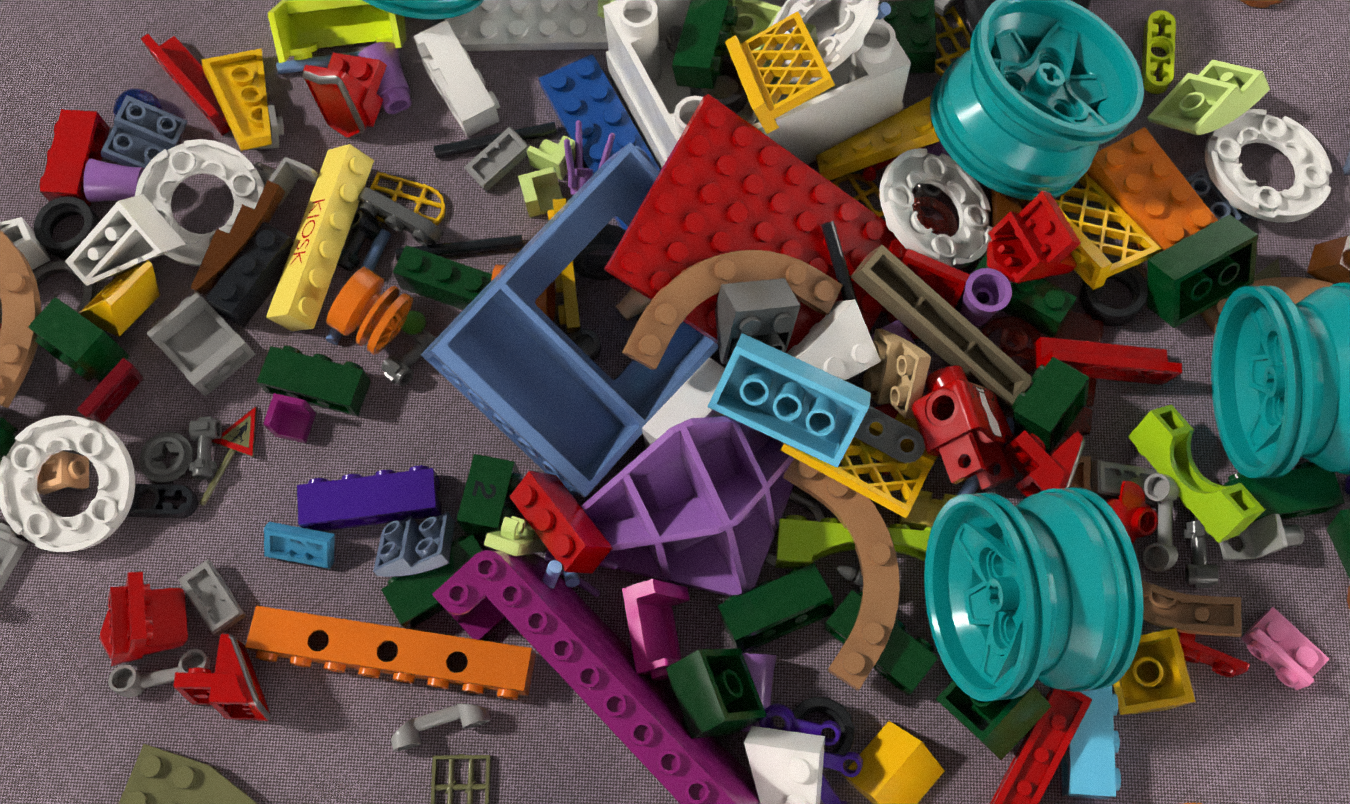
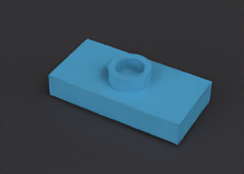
M268 522L264 527V557L330 569L334 564L335 534Z

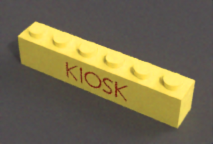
M351 144L327 151L266 318L290 331L314 329L360 202L358 196L366 185L374 163L372 158Z

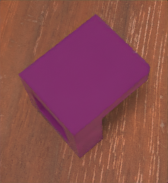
M274 393L263 424L275 437L306 444L316 412L306 400Z

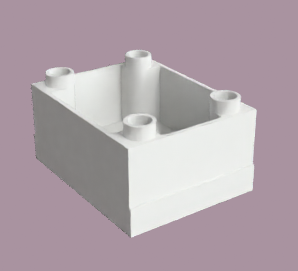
M616 0L603 6L609 50L606 51L608 73L661 170L703 98L701 96H690V87L677 86L672 68L675 54L667 48L665 37L672 26L684 24L691 0ZM787 0L760 1L782 7ZM845 0L829 1L818 8L806 22L816 26L817 44L824 38L836 33L834 31L835 27H839L844 23L847 14L844 11L845 7L847 8ZM884 18L880 20L875 19L864 37L862 47L829 72L835 86L775 118L779 126L778 129L766 134L752 110L749 100L743 110L737 113V115L805 164H809L817 160L816 155L902 111L904 106L902 100L911 62L897 41L892 26L885 22ZM722 75L717 77L714 89L701 88L705 95L710 94L715 99H723L732 96L738 91V83L733 78Z

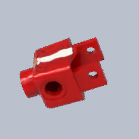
M948 366L928 375L925 382L928 394L913 403L912 411L920 434L924 438L927 454L942 458L951 483L958 484L976 475L981 489L987 491L1016 477L1003 445L1013 439V434L995 393L991 389L968 382L965 371L961 366ZM971 460L970 465L965 468L963 462ZM999 463L1001 471L998 475H994L993 467Z

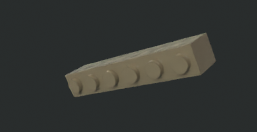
M883 245L871 251L851 274L850 277L950 366L957 365L963 367L968 382L991 389L995 393L1001 408L1012 406L1017 396L1022 391L1025 392L1032 383V377Z

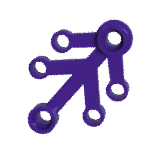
M772 704L766 707L764 710L767 717L759 721L760 727L820 736H825L823 733L824 728H832L835 731L836 737L829 739L825 736L826 746L836 744L841 736V728L836 722L829 720L818 724L796 719L792 710L783 704ZM774 716H780L784 720L785 724L783 727H777L773 723ZM824 751L823 767L841 771L847 777H855L863 767V760L856 752H847L844 755ZM845 760H854L857 763V769H848L845 765ZM822 773L821 800L823 803L851 804L847 801H841Z

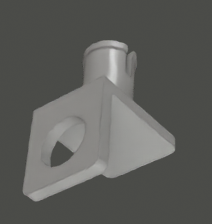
M284 157L277 169L261 162L253 164L254 167L261 169V171H257L264 185L269 180L280 185L285 191L278 207L282 205L299 179L315 185L319 176L312 167Z
M1271 514L1252 522L1238 535L1243 543V548L1240 552L1233 550L1228 540L1219 544L1223 559L1226 561L1252 560L1287 548V546L1297 547L1302 545L1304 532L1297 524L1282 525L1280 515Z

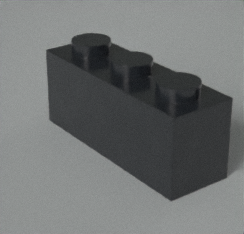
M265 222L262 223L206 297L220 315L245 328L281 278L294 243L290 236Z

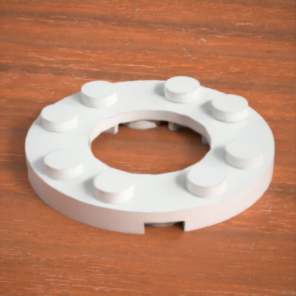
M787 0L778 12L772 25L797 11L804 23H806L818 8L833 0ZM845 0L847 8L845 7L844 11L847 14L844 23L839 27H835L834 31L836 34L834 36L824 38L816 46L829 72L862 47L864 37L878 16L879 0ZM795 27L789 29L784 34H791ZM777 44L774 50H780L784 44ZM795 44L792 50H799V44ZM785 60L781 67H788L792 60ZM804 60L800 67H807L811 60ZM793 77L790 83H797L800 77ZM812 77L810 81L815 82L820 80L821 78Z
M1249 109L1229 124L1212 131L1205 147L1207 171L1210 180L1232 207L1262 220L1286 223L1306 218L1327 199L1331 191V187H1329V175L1332 173L1330 160L1324 148L1312 133L1287 116L1279 119L1275 116L1266 115L1267 110ZM1257 142L1279 149L1288 157L1294 167L1295 181L1293 186L1288 190L1284 189L1278 192L1269 186L1259 187L1255 185L1257 183L1256 180H1249L1241 169L1242 163L1239 164L1241 148L1246 144Z
M205 139L183 141V144L168 150L164 149L157 154L143 170L135 192V196L143 194L185 242V245L164 255L177 262L191 266L201 265L216 230L211 233L198 234L189 232L178 224L173 217L171 201L173 192L179 183L189 176L202 173L215 175L226 182L232 191L234 199L231 217L224 226L219 228V230L230 233L242 204L255 209L264 188L263 180L258 171L243 154L224 143Z
M924 148L908 150L887 166L880 182L881 207L886 219L887 228L894 233L907 250L909 248L956 269L967 267L984 255L987 251L988 243L992 240L988 234L993 229V227L989 226L988 213L991 211V208L982 188L972 176L965 172L951 157L943 153L940 156L927 153V149ZM920 183L934 185L951 198L959 215V229L954 236L950 237L946 234L936 235L932 233V228L926 229L917 218L918 212H914L912 208L914 203L912 190L916 185Z
M61 415L39 420L26 427L14 438L16 442L11 447L7 456H3L0 462V508L6 521L18 535L24 536L34 543L35 547L53 552H71L87 549L101 543L120 527L129 513L133 502L135 472L127 448L112 430L92 419ZM63 450H74L86 456L95 466L99 476L96 497L84 512L73 517H62L51 512L42 503L37 491V477L42 465L52 455Z

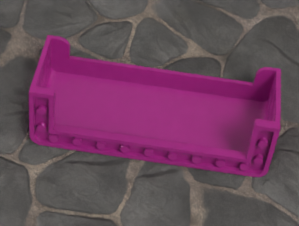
M481 551L474 555L432 594L473 639L484 640L501 623L508 619L680 804H760L754 779L714 736L691 739L690 733L684 725L683 714L678 700L660 680L653 681L649 675L636 674L633 652L571 587H567L565 581L560 576L554 588L548 587L542 579L548 563L538 554L531 553L513 556L502 551Z

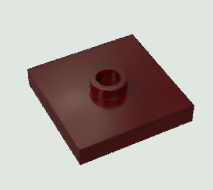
M122 358L76 410L86 418L104 424L140 384L143 376L133 364Z

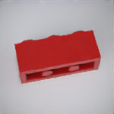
M61 109L59 120L54 125L55 135L52 146L47 152L46 169L39 183L40 192L49 202L60 197H75L83 200L90 207L91 202L87 201L84 193L85 167L91 158L102 161L101 150L107 140L110 129L97 111Z
M528 471L509 496L553 557L562 564V569L565 572L592 574L613 547L557 475Z

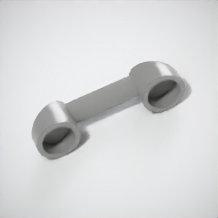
M1154 473L1146 479L1144 491L1149 499L1158 501V543H1153L1146 547L1143 553V561L1148 569L1163 572L1172 568L1178 559L1177 548L1172 545L1173 501L1179 495V488L1172 477L1166 474Z
M192 649L182 655L177 667L142 675L130 665H121L111 672L108 684L115 693L122 697H136L145 688L174 682L175 672L188 673L189 668L194 667L210 669V659L202 650Z
M458 703L442 710L412 718L393 734L391 738L393 751L398 752L416 747L422 743L420 731L457 719L461 720L463 729L486 724L491 721L487 708L479 705Z

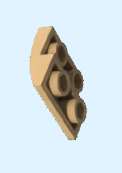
M875 329L873 343L881 362L867 369L863 376V389L871 393L872 399L877 404L890 403L905 419H915L912 405L923 395L931 356L915 344L884 329Z

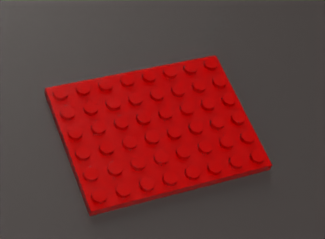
M707 94L699 103L604 270L652 300L663 287L667 286L688 267L713 256L734 251L762 250L785 254L802 260L837 281L821 224L831 221L835 223L850 276L867 255L881 245L886 247L901 262L907 249L900 243L894 233L887 228L886 221L710 94ZM851 278L860 312L870 332L883 306ZM841 291L839 292L835 303L837 301H843ZM719 292L696 306L683 320V322L717 344L715 307ZM798 300L801 306L786 353L794 345H798L810 332L811 327L815 323H819L826 315H821Z

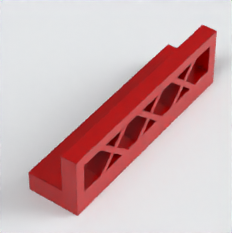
M149 34L143 36L141 40L154 60L222 136L229 132L231 129L203 71V67L183 44L173 36L159 46Z
M1040 337L1036 340L1037 369L1041 364L1046 366L1051 358L1055 357L1087 375L1089 378L1164 385L1182 373V363L1168 362L1166 349Z
M1050 688L1045 699L1051 707L1026 733L990 804H1039L1090 706L1092 698L1081 692Z

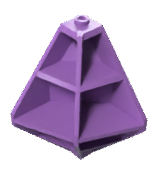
M728 416L690 418L669 428L581 507L613 547L604 559L617 563L618 570L730 597L733 595H743L753 590L756 586L778 529L779 519L783 516L794 484L783 477L795 458L781 451L783 442Z

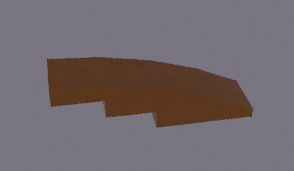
M267 180L255 209L242 204L230 233L216 229L192 282L191 289L205 295L217 284L262 223L269 224L285 194L280 185Z

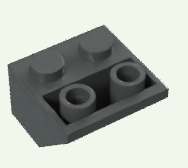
M785 278L721 284L715 307L719 357L722 364L728 363L742 333L786 353L801 305Z

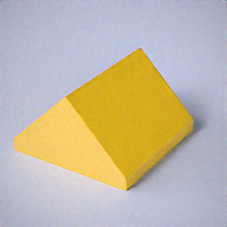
M146 260L118 274L79 314L100 329L120 337L160 296L153 264Z
M1176 628L1141 635L1137 652L1129 669L1118 682L1113 684L1115 694L1118 697L1120 715L1165 711L1196 702Z
M888 721L860 753L863 760V767L860 773L855 777H847L843 774L842 776L872 804H918L945 770L922 741L891 721ZM853 761L848 769H857V763Z

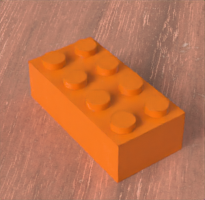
M1145 127L1098 151L1086 172L1161 248L1160 252L1206 228L1211 223L1218 221ZM1135 243L1140 251L1146 250L1141 244Z

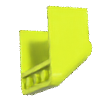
M281 0L267 13L279 63L286 62L290 56H294V60L312 58V52L317 51L319 48L375 41L376 43L392 42L395 44V48H402L406 41L404 16L376 8L363 0Z

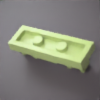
M516 516L511 518L505 517L501 531L487 533L484 542L485 546L513 556L547 550V547L530 524L527 522L526 525L525 519Z

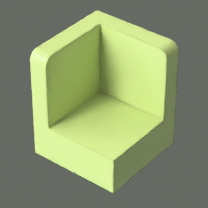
M563 135L558 144L545 139L538 149L530 146L527 150L530 166L539 170L555 167L558 179L563 180L568 172L564 140H570L573 162L576 159L575 141Z
M555 167L518 176L529 218L548 213L547 210L554 209L553 199L563 198Z

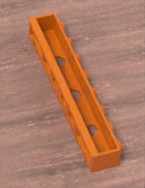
M262 606L255 607L245 648L256 653V659L277 662L278 657L290 659L289 664L310 668L311 663L315 662L324 664L325 670L345 673L347 667L359 669L358 675L370 678H379L380 673L392 674V680L413 684L414 679L417 678L428 680L427 686L440 689H448L449 684L462 685L463 692L483 695L484 689L497 691V697L510 700H518L519 695H529L536 653L529 647ZM316 631L326 632L329 637L328 645L321 651H314L309 646V638ZM386 641L393 642L398 647L397 656L390 662L381 661L377 654L379 646ZM455 652L464 653L468 660L466 668L459 673L451 672L447 667L448 657Z

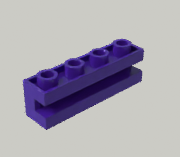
M419 465L410 467L409 471L396 473L394 470H380L373 476L362 477L360 474H347L342 476L341 480L310 479L308 484L297 485L298 525L302 528L328 531L391 523L393 521H401L409 516H412L414 520L433 516L437 517L442 515L441 502L438 499L440 478L433 468Z

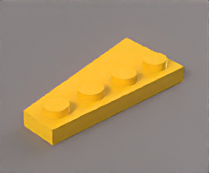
M262 48L202 59L203 71L240 151L271 145Z
M931 96L816 155L820 174L830 181L897 157L908 150L922 148L939 142L940 140L935 132L930 114Z
M566 198L553 199L554 209L547 210L548 220L566 204ZM572 261L555 279L556 293L563 292L564 305H558L560 325H567V333L580 330Z

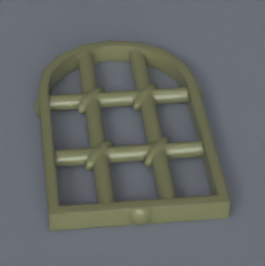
M459 754L433 756L430 804H436V790H446L445 794L448 793L447 804H453L454 790H466L467 804H473V790H485V804H490L491 755ZM469 759L468 784H456V780L454 781L455 760ZM474 759H486L485 784H476V780H474ZM437 760H449L448 784H436Z

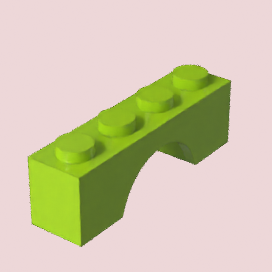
M1172 404L1151 410L1128 438L1136 446L1138 452L1150 462L1158 473L1166 474L1175 480L1179 488L1178 496L1183 505L1191 510L1203 524L1206 532L1214 537L1218 543L1240 535L1265 509L1242 483L1223 486L1211 482L1201 474L1191 454V439L1194 429Z

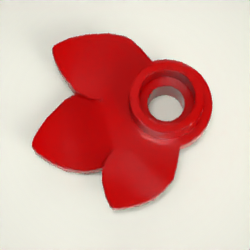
M1123 481L1119 499H1110L1106 502L1120 518L1133 545L1137 537L1151 535L1156 530L1158 515L1154 509L1145 504L1144 490L1138 484L1132 481Z

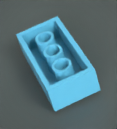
M742 333L707 407L838 468L869 409L871 393Z

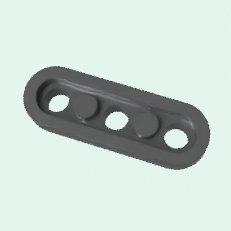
M364 187L358 196L360 201L359 209L362 212H368L374 218L377 215L385 219V223L398 232L405 230L411 233V237L424 246H428L429 243L436 245L443 235L442 230L430 220L370 188Z
M869 406L854 435L855 438L904 463L918 460L925 450L924 438L918 431ZM873 422H879L883 426V432L878 436L872 435L869 431V427ZM911 439L914 442L913 450L904 452L900 447L902 440Z

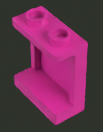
M650 579L622 588L636 674L649 675L653 681L668 679L669 676L666 668L681 660L672 606L690 601L688 588L656 579Z

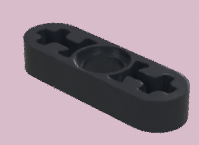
M135 484L133 502L126 517L187 518L196 511L198 498L194 492L183 485ZM146 493H154V504L148 509H141L139 506L140 498ZM182 495L187 499L186 503H181L179 508L172 503L165 502V497L168 500L178 501Z

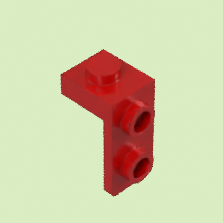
M1178 632L1185 661L1190 663H1199L1200 661L1212 666L1213 672L1230 678L1248 671L1249 663L1195 642L1196 634Z

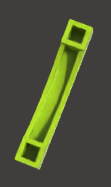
M788 515L786 519H779L775 568L794 569L799 566L805 567L828 555L856 550L849 531L836 518H823L818 522L807 521V518L801 515ZM891 524L890 527H887L896 552L925 561L932 527H926L924 530H913L906 524Z

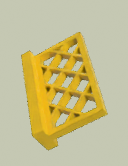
M798 11L743 43H740L736 35L725 41L752 110L766 134L779 128L775 118L835 86ZM795 27L791 34H784L789 29ZM765 44L762 50H754L759 46ZM777 44H784L780 50H774ZM795 44H802L799 50H792ZM767 60H773L769 67H763ZM785 60H792L788 67H781ZM804 60H811L807 67H800ZM774 77H781L777 84H770ZM793 77H800L796 84H789ZM812 77L822 78L814 82L813 84L808 85ZM782 94H789L786 99L777 103Z
M1085 173L1079 180L1085 189L1072 187L1069 191L1060 195L1059 200L1055 199L1062 212L1080 214L1079 221L1069 219L1063 212L1081 242L1071 252L1077 263V267L1074 270L1092 290L1104 286L1106 278L1147 261L1159 253L1161 248ZM1064 195L1083 199L1082 205L1063 201ZM1016 198L1021 208H1025L1032 201ZM1087 200L1099 202L1104 207V210L1086 206ZM1084 216L1103 219L1102 226L1083 222ZM1107 221L1120 223L1125 228V231L1106 227ZM1083 232L1100 235L1099 242L1089 240ZM1104 237L1123 240L1122 247L1104 243ZM1128 242L1141 244L1146 250L1128 249ZM1103 253L1120 256V261L1112 264Z
M873 422L869 427V431L872 435L878 436L883 432V426L879 422ZM853 437L850 446L841 460L842 466L837 468L785 443L781 448L782 452L904 518L910 513L923 483L937 456L927 454L925 449L918 460L904 463ZM904 439L900 447L904 452H910L914 448V442L911 439ZM859 455L863 464L853 465L848 456ZM871 457L882 463H874ZM890 471L895 481L884 482L879 472ZM869 473L874 483L868 484L862 481L858 474ZM902 474L910 477L913 480H905ZM900 490L906 503L892 497L889 491Z

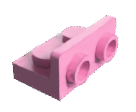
M1274 607L1268 609L1241 637L1247 644V649L1254 657L1261 661H1266L1276 671L1275 675L1283 684L1295 690L1310 686L1314 682L1313 676L1329 660L1319 648Z

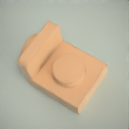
M65 451L52 455L42 465L37 477L38 493L46 495L66 487L81 490L89 488V459L86 456Z

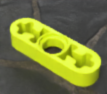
M1164 10L1151 13L1144 26L1142 78L1144 89L1152 94L1165 92L1174 78L1176 20L1171 13ZM1156 23L1161 24V28L1164 29L1161 36H1157L1159 26ZM1160 47L1164 49L1166 56H1155L1151 52V48ZM1157 68H1160L1159 79L1162 80L1160 82L1156 81V76H1153Z

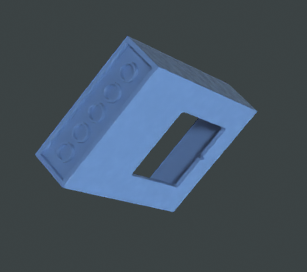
M631 142L613 154L421 354L425 360L547 474L557 475L571 495L586 497L641 436L643 433L642 427L719 348L717 343L682 321L673 335L657 369L651 370L633 359L618 377L613 380L535 304V300L614 216L619 217L629 227L660 173V170L658 171L649 162L650 159L647 153L642 148L634 146Z

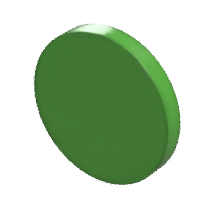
M409 311L402 327L403 331L409 335L421 333L426 326L424 315L419 311Z

